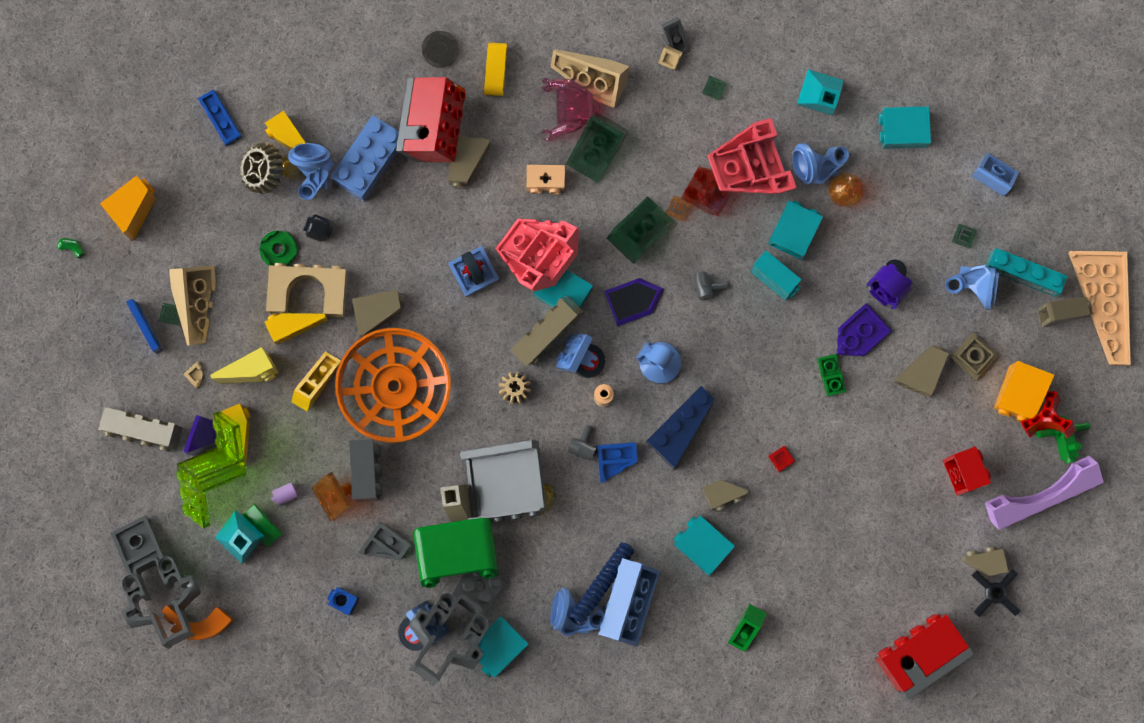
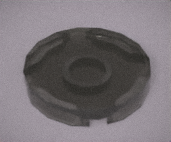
M435 31L427 35L421 47L425 61L436 68L452 65L459 54L458 42L455 37L445 31Z

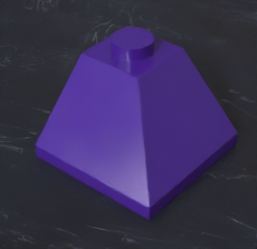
M196 415L184 452L195 457L219 445L220 441H223L226 436L224 425Z

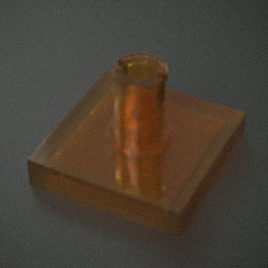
M333 472L326 474L311 488L330 521L339 517L351 506L346 497L352 494L351 484L347 482L340 486Z

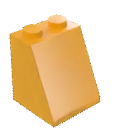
M136 175L101 202L100 205L129 239L134 240L157 199L153 195L156 191L145 178L141 180Z
M1016 361L1008 367L994 409L999 410L998 414L1017 417L1016 420L1019 422L1035 417L1054 378V374Z

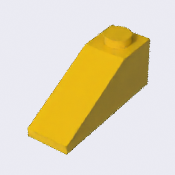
M284 111L265 122L268 128L265 131L271 140L275 138L277 143L290 150L296 145L305 144V141Z
M278 313L269 316L268 320L264 323L273 342L278 345L328 321V318L325 314L281 313L278 315Z
M325 351L295 388L291 402L308 412L335 373L341 360Z
M237 404L218 413L239 466L245 467L250 430L248 418L251 415L247 407Z

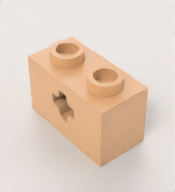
M527 165V191H530L531 194H542V191H549V194L553 195L565 192V165ZM544 177H548L547 183H544Z

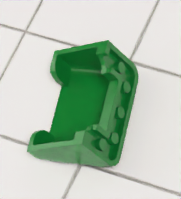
M483 517L424 526L413 531L421 587L433 588L440 582L442 577L478 572L485 579H491L499 575L494 533L489 518Z

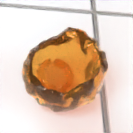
M843 173L836 176L830 182L828 193L835 205L851 206L859 203L864 197V186L861 179L856 175Z

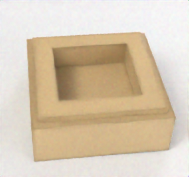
M665 45L658 63L675 71L683 52Z

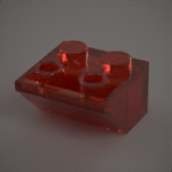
M698 167L681 199L707 214L719 216L732 192L719 190L713 170Z

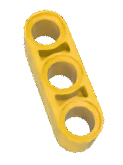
M488 42L484 95L503 96L504 73L507 58L506 43Z

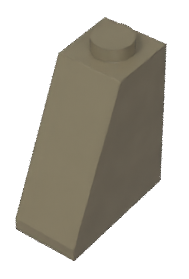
M458 137L455 162L449 163V185L457 189H462L464 186L469 185L490 148L489 139Z
M392 290L352 299L360 338L377 330L402 312L401 306L405 305L403 294L399 295L398 290Z
M1086 296L1046 302L1037 311L1041 326L1046 327L1086 318L1091 315L1092 307L1091 303L1087 301Z
M930 346L898 375L893 383L929 398L934 392L949 353L945 352V349L940 346Z

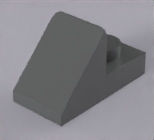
M678 17L661 24L664 33L661 36L667 46L681 51L683 54L690 51L681 20Z

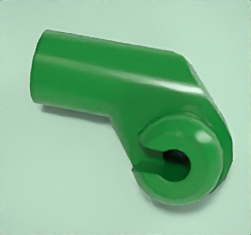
M69 238L59 239L57 243L59 250L70 249L77 258L85 255L77 240Z

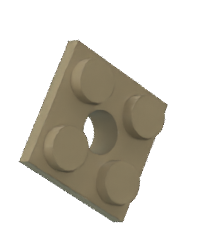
M972 332L951 355L950 359L976 381L999 355ZM971 351H976L979 354L978 361L971 359Z

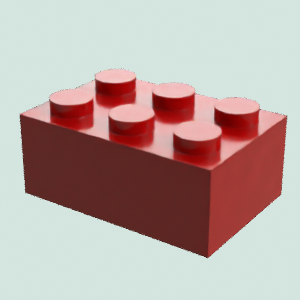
M976 446L942 460L956 496L991 483L989 480L991 479V474L984 467L982 452L977 450Z

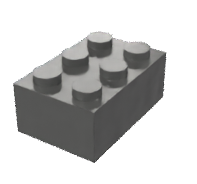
M373 439L350 440L352 499L356 502L380 501L379 496H383V487L379 483L378 477L382 476V468L378 463L377 457H381V448Z

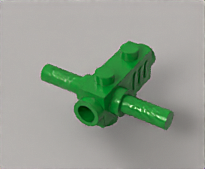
M1061 416L1063 419L1070 420L1066 416ZM1088 422L1075 424V432L1089 430L1090 424ZM1045 429L1036 432L1037 438L1050 436L1056 438L1061 461L1064 460L1065 464L1076 462V457H1079L1078 450L1082 448V445L1079 442L1076 443L1074 433L1069 438H1066L1061 431L1056 429Z

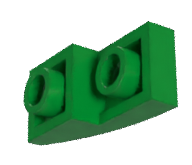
M837 354L818 357L817 362L826 395L831 396L846 392Z
M255 503L243 514L264 535L261 541L267 547L281 536L282 531L268 519L269 516Z

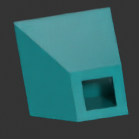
M808 69L797 105L833 115L844 80Z
M235 510L218 532L215 539L243 564L264 535L241 513Z

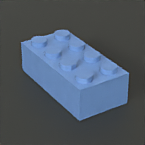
M372 115L330 176L332 181L364 202L398 153L396 148L399 131Z
M622 558L618 566L616 580L612 585L609 602L606 605L604 619L600 624L599 635L637 647L660 571Z

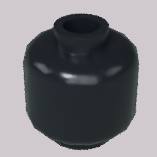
M314 214L307 218L303 231H306L307 237L322 242L326 237H330L333 227H330L329 219Z

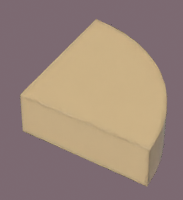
M197 361L183 374L196 389L200 386L201 380H203V369Z

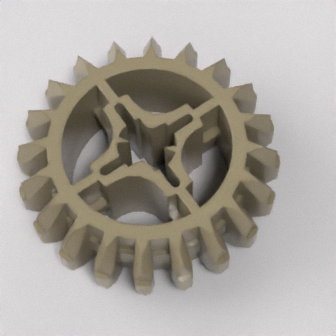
M252 144L250 148H247L246 153H242L244 158L240 160L242 165L239 167L241 169L239 176L243 177L241 183H244L245 188L252 193H272V190L277 189V185L281 184L280 178L284 177L282 171L285 169L282 167V164L285 161L281 160L282 154L279 153V149L271 144Z

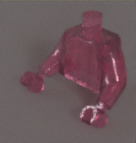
M548 78L542 79L543 83H548L545 87L541 86L544 92H549L552 88L556 89L557 125H559L553 128L552 131L544 129L542 134L549 133V137L543 140L549 142L552 141L553 137L575 132L587 125V121L592 119V114H599L600 105L592 103V94L586 91L582 85L570 79H554L552 82Z

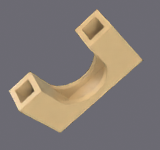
M275 263V266H269L266 311L268 314L288 313L291 288L296 282L311 278L319 281L324 287L323 314L327 317H345L348 272L342 266H332L331 269L324 268L323 265H313V268L305 267L303 264H294V267H288L283 263Z

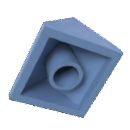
M986 153L972 177L1005 196L1012 188L1019 172L991 154Z

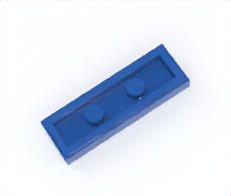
M214 89L197 98L225 146L242 138Z
M134 299L126 301L151 350L156 354L161 352L163 349L138 303Z

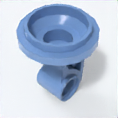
M313 143L299 144L292 148L288 153V159L306 176V180L299 187L298 193L301 198L311 200L320 188H328L329 175L334 166L331 154L325 147Z
M805 143L796 145L792 155L795 173L807 185L823 184L830 177L839 175L838 169L849 158V152L845 147H831L822 156ZM836 152L839 153L838 160L835 157Z
M987 265L975 267L961 266L960 273L948 278L945 286L950 293H958L966 288H970L984 308L991 310V306L995 307L1000 272H996V268H991ZM952 279H956L960 283V287L957 290H953L949 286Z
M646 341L636 357L640 363L643 376L656 384L672 381L678 375L681 368V357L678 350L665 342L650 343Z
M563 587L560 591L556 592L550 614V624L554 630L560 631L564 636H569L577 632L588 634L589 630L600 628L605 615L601 605H597L594 611L591 612V615L588 616L587 621H584V625L579 626L574 624L569 618L573 608H576V602L569 589ZM594 615H600L598 618H593Z

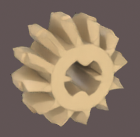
M509 372L510 379L503 376L502 380L505 383H499V387L505 388L500 390L499 394H506L503 397L504 401L511 397L510 404H513L516 398L518 404H521V396L525 400L528 399L524 392L531 393V389L525 388L530 386L531 383L530 381L524 382L527 378L526 375L519 378L520 372H516L515 377H513L512 373ZM513 384H517L520 390H516L517 392H512V388H510V386H513Z

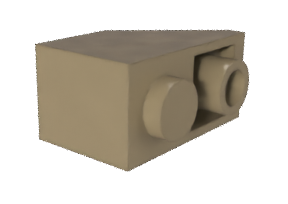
M723 480L716 481L702 488L710 509H716V511L726 508V503L733 501L736 504L745 500L744 495L748 494L746 489Z
M467 484L440 488L443 508L451 522L472 518Z
M996 546L985 548V553L978 554L977 550L967 552V557L961 558L962 562L985 577L1009 572L1003 549L997 550Z

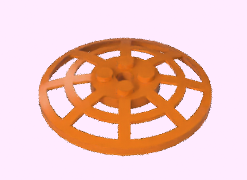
M385 328L363 336L347 350L337 369L335 393L342 414L358 432L376 441L401 443L422 436L440 420L449 402L451 377L444 356L429 339L408 329ZM392 335L408 336L420 341L422 345L416 353L407 348L393 347ZM384 336L386 348L373 352L366 359L356 352L367 342ZM428 349L440 361L444 376L433 378L430 367L422 358ZM394 353L406 354L411 356L412 359L404 366L395 363ZM387 354L388 364L379 369L370 363L375 358ZM352 358L360 364L355 375L354 387L342 388L343 374L347 363ZM418 362L425 370L427 379L416 380L412 373ZM366 369L373 375L371 386L360 387L361 377ZM393 381L399 383V389L395 392L389 390V384ZM445 384L444 400L440 410L435 414L428 408L433 398L434 385ZM428 386V394L424 404H422L415 398L417 388ZM362 394H372L377 401L370 411L363 403ZM355 395L358 406L366 415L359 423L348 412L343 396ZM409 404L418 410L406 419L401 417V408ZM383 407L393 410L394 421L384 420L376 415ZM422 414L432 420L421 430L411 435L403 436L402 425L415 421ZM372 420L381 425L394 426L395 437L378 436L367 431L365 427Z

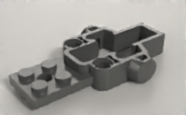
M145 515L110 533L128 574L122 580V588L129 602V605L123 609V616L127 624L131 628L153 624L162 646L167 649L172 648L173 645L189 637L195 636L184 609L201 594L200 586L193 575L184 576L177 561L169 556H164L149 518ZM140 537V544L133 547V539ZM172 563L171 569L166 571V566ZM157 565L162 580L168 589L174 588L176 581L184 588L182 590L184 595L178 601H172L183 629L169 637L165 633L159 616L153 612L149 613L150 616H143L139 607L141 599L145 601L151 599L141 573ZM136 581V586L131 589V584Z
M478 572L463 574L451 594H442L433 604L430 611L418 610L410 621L409 627L421 641L423 648L409 670L415 672L434 686L441 679L450 663L471 670L474 669L484 654L478 645L489 627V622L484 616L506 580L500 575L491 579H485ZM476 581L484 584V590H479L476 587ZM442 601L448 604V608L442 605ZM458 603L473 613L472 619L458 639L461 642L463 640L469 641L470 647L465 653L466 656L456 654L457 651L454 649L447 656L436 674L421 663L422 658L436 638L435 635L431 636L425 627L432 617L437 620V625L441 627ZM474 624H478L481 630H477Z

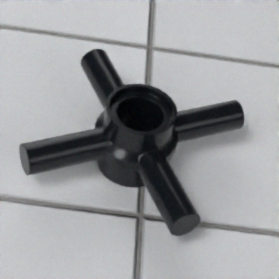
M1014 569L1000 583H990L977 570L973 572L971 576L985 588L986 599L974 611L975 615L980 617L992 603L1003 604L1015 616L1020 613L1021 610L1006 597V587L1018 575ZM994 588L1000 591V596L997 599L992 596Z

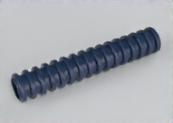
M623 542L619 544V547L615 550L616 552H613L609 561L606 562L599 575L596 576L589 589L586 590V594H583L579 603L576 604V608H573L569 618L574 624L584 625V621H587L588 616L591 615L598 602L601 601V597L605 595L608 588L611 587V583L615 581L622 558L630 560L634 550L629 544Z

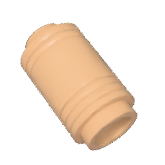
M606 384L599 385L594 392L596 404L606 407L612 403L613 389ZM606 392L608 395L606 397H602L600 393Z

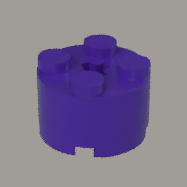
M893 264L882 266L867 282V287H871L870 294L882 305H892L891 309L898 307L911 292V286L913 285L912 280L904 277Z

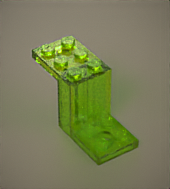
M221 411L213 413L214 421L212 424L216 431L215 443L217 448L177 463L178 471L176 476L180 482L179 494L183 500L182 511L185 516L190 517L195 524H198L203 529L211 526L205 493L247 476L240 426Z

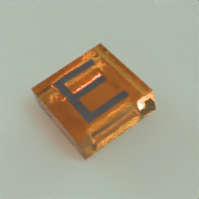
M673 196L665 213L683 221L691 204Z

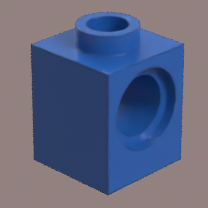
M336 587L335 590H331L327 600H329V606L351 616L359 598ZM340 595H345L347 598L344 606H340L337 603Z

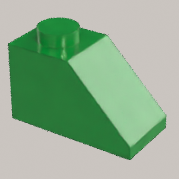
M749 604L728 643L745 652L760 630L767 613Z

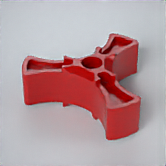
M1047 391L1043 410L1038 415H1035V417L1021 421L1022 427L1029 438L1037 431L1045 429L1059 430L1066 438H1069L1075 432L1076 428L1072 420H1066L1057 415V407L1061 401L1057 392Z

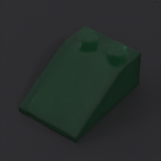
M599 113L591 115L566 165L598 183L623 144L629 131Z
M647 196L614 227L606 239L635 264L675 221Z

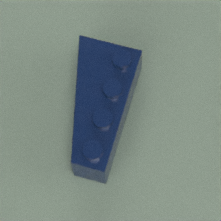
M702 386L646 441L673 470L715 400Z

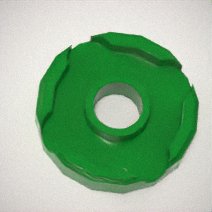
M279 230L267 233L261 240L259 253L262 260L268 266H275V263H283L288 266L295 260L297 244L289 233ZM277 244L283 245L284 248L280 254L273 252V248Z

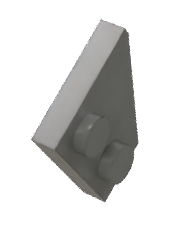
M379 522L358 553L402 560L412 543L384 523Z

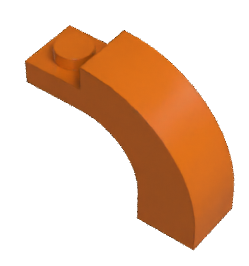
M166 605L161 612L165 614L164 619L172 625L175 623L171 631L177 633L183 629L176 610ZM216 607L205 620L197 623L189 622L195 636L187 639L205 640L213 638L224 632L233 623L234 619L223 609Z

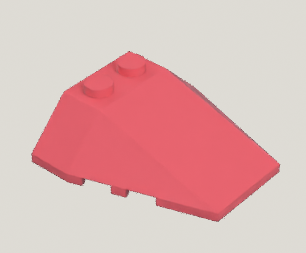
M772 118L754 122L708 155L720 191L780 194L797 188L791 170L784 171L773 141L777 137V132Z
M517 219L495 249L509 266L519 283L532 291H537L555 286L578 255L579 229L565 221L552 223L549 220L538 222L533 219Z

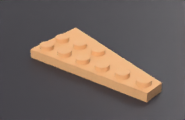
M1069 251L1068 253L1083 295L1091 303V317L1109 365H1131L1127 252Z

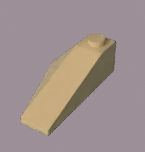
M557 49L553 50L552 69L567 80H575L580 84L579 88L582 91L587 89L594 94L593 99L597 102L613 108L616 107L626 86L630 66L613 60Z
M202 266L169 269L171 290L187 345L206 343L209 319L206 316L208 308H212L213 302L209 301L211 291H215L216 288L215 267Z

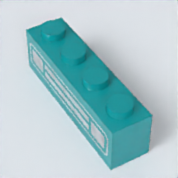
M998 248L991 251L986 263L987 266L996 268V272H1000V276L1053 297H1057L1062 293L1068 277Z

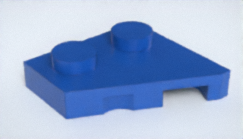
M636 442L597 445L600 483L605 482L610 477L638 462Z

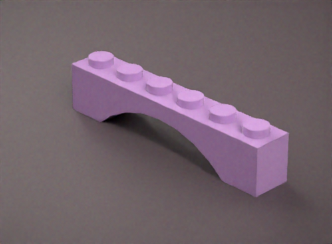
M1087 456L1072 463L1057 482L1039 493L1024 497L1001 495L985 502L991 523L1000 530L1009 527L1015 522L1025 520L1035 513L1042 512L1046 508L1060 504L1068 498L1078 496L1080 493L1093 489L1104 482L1099 464L1093 458Z

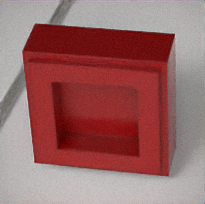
M785 446L768 456L778 472L795 462Z

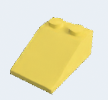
M261 347L210 376L219 384L262 382L264 380L269 382L279 372L268 352Z

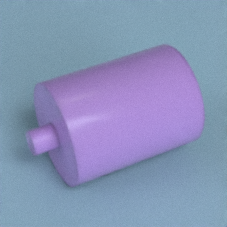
M290 482L273 490L274 497L271 499L272 501L276 500L279 506L299 496L294 484Z

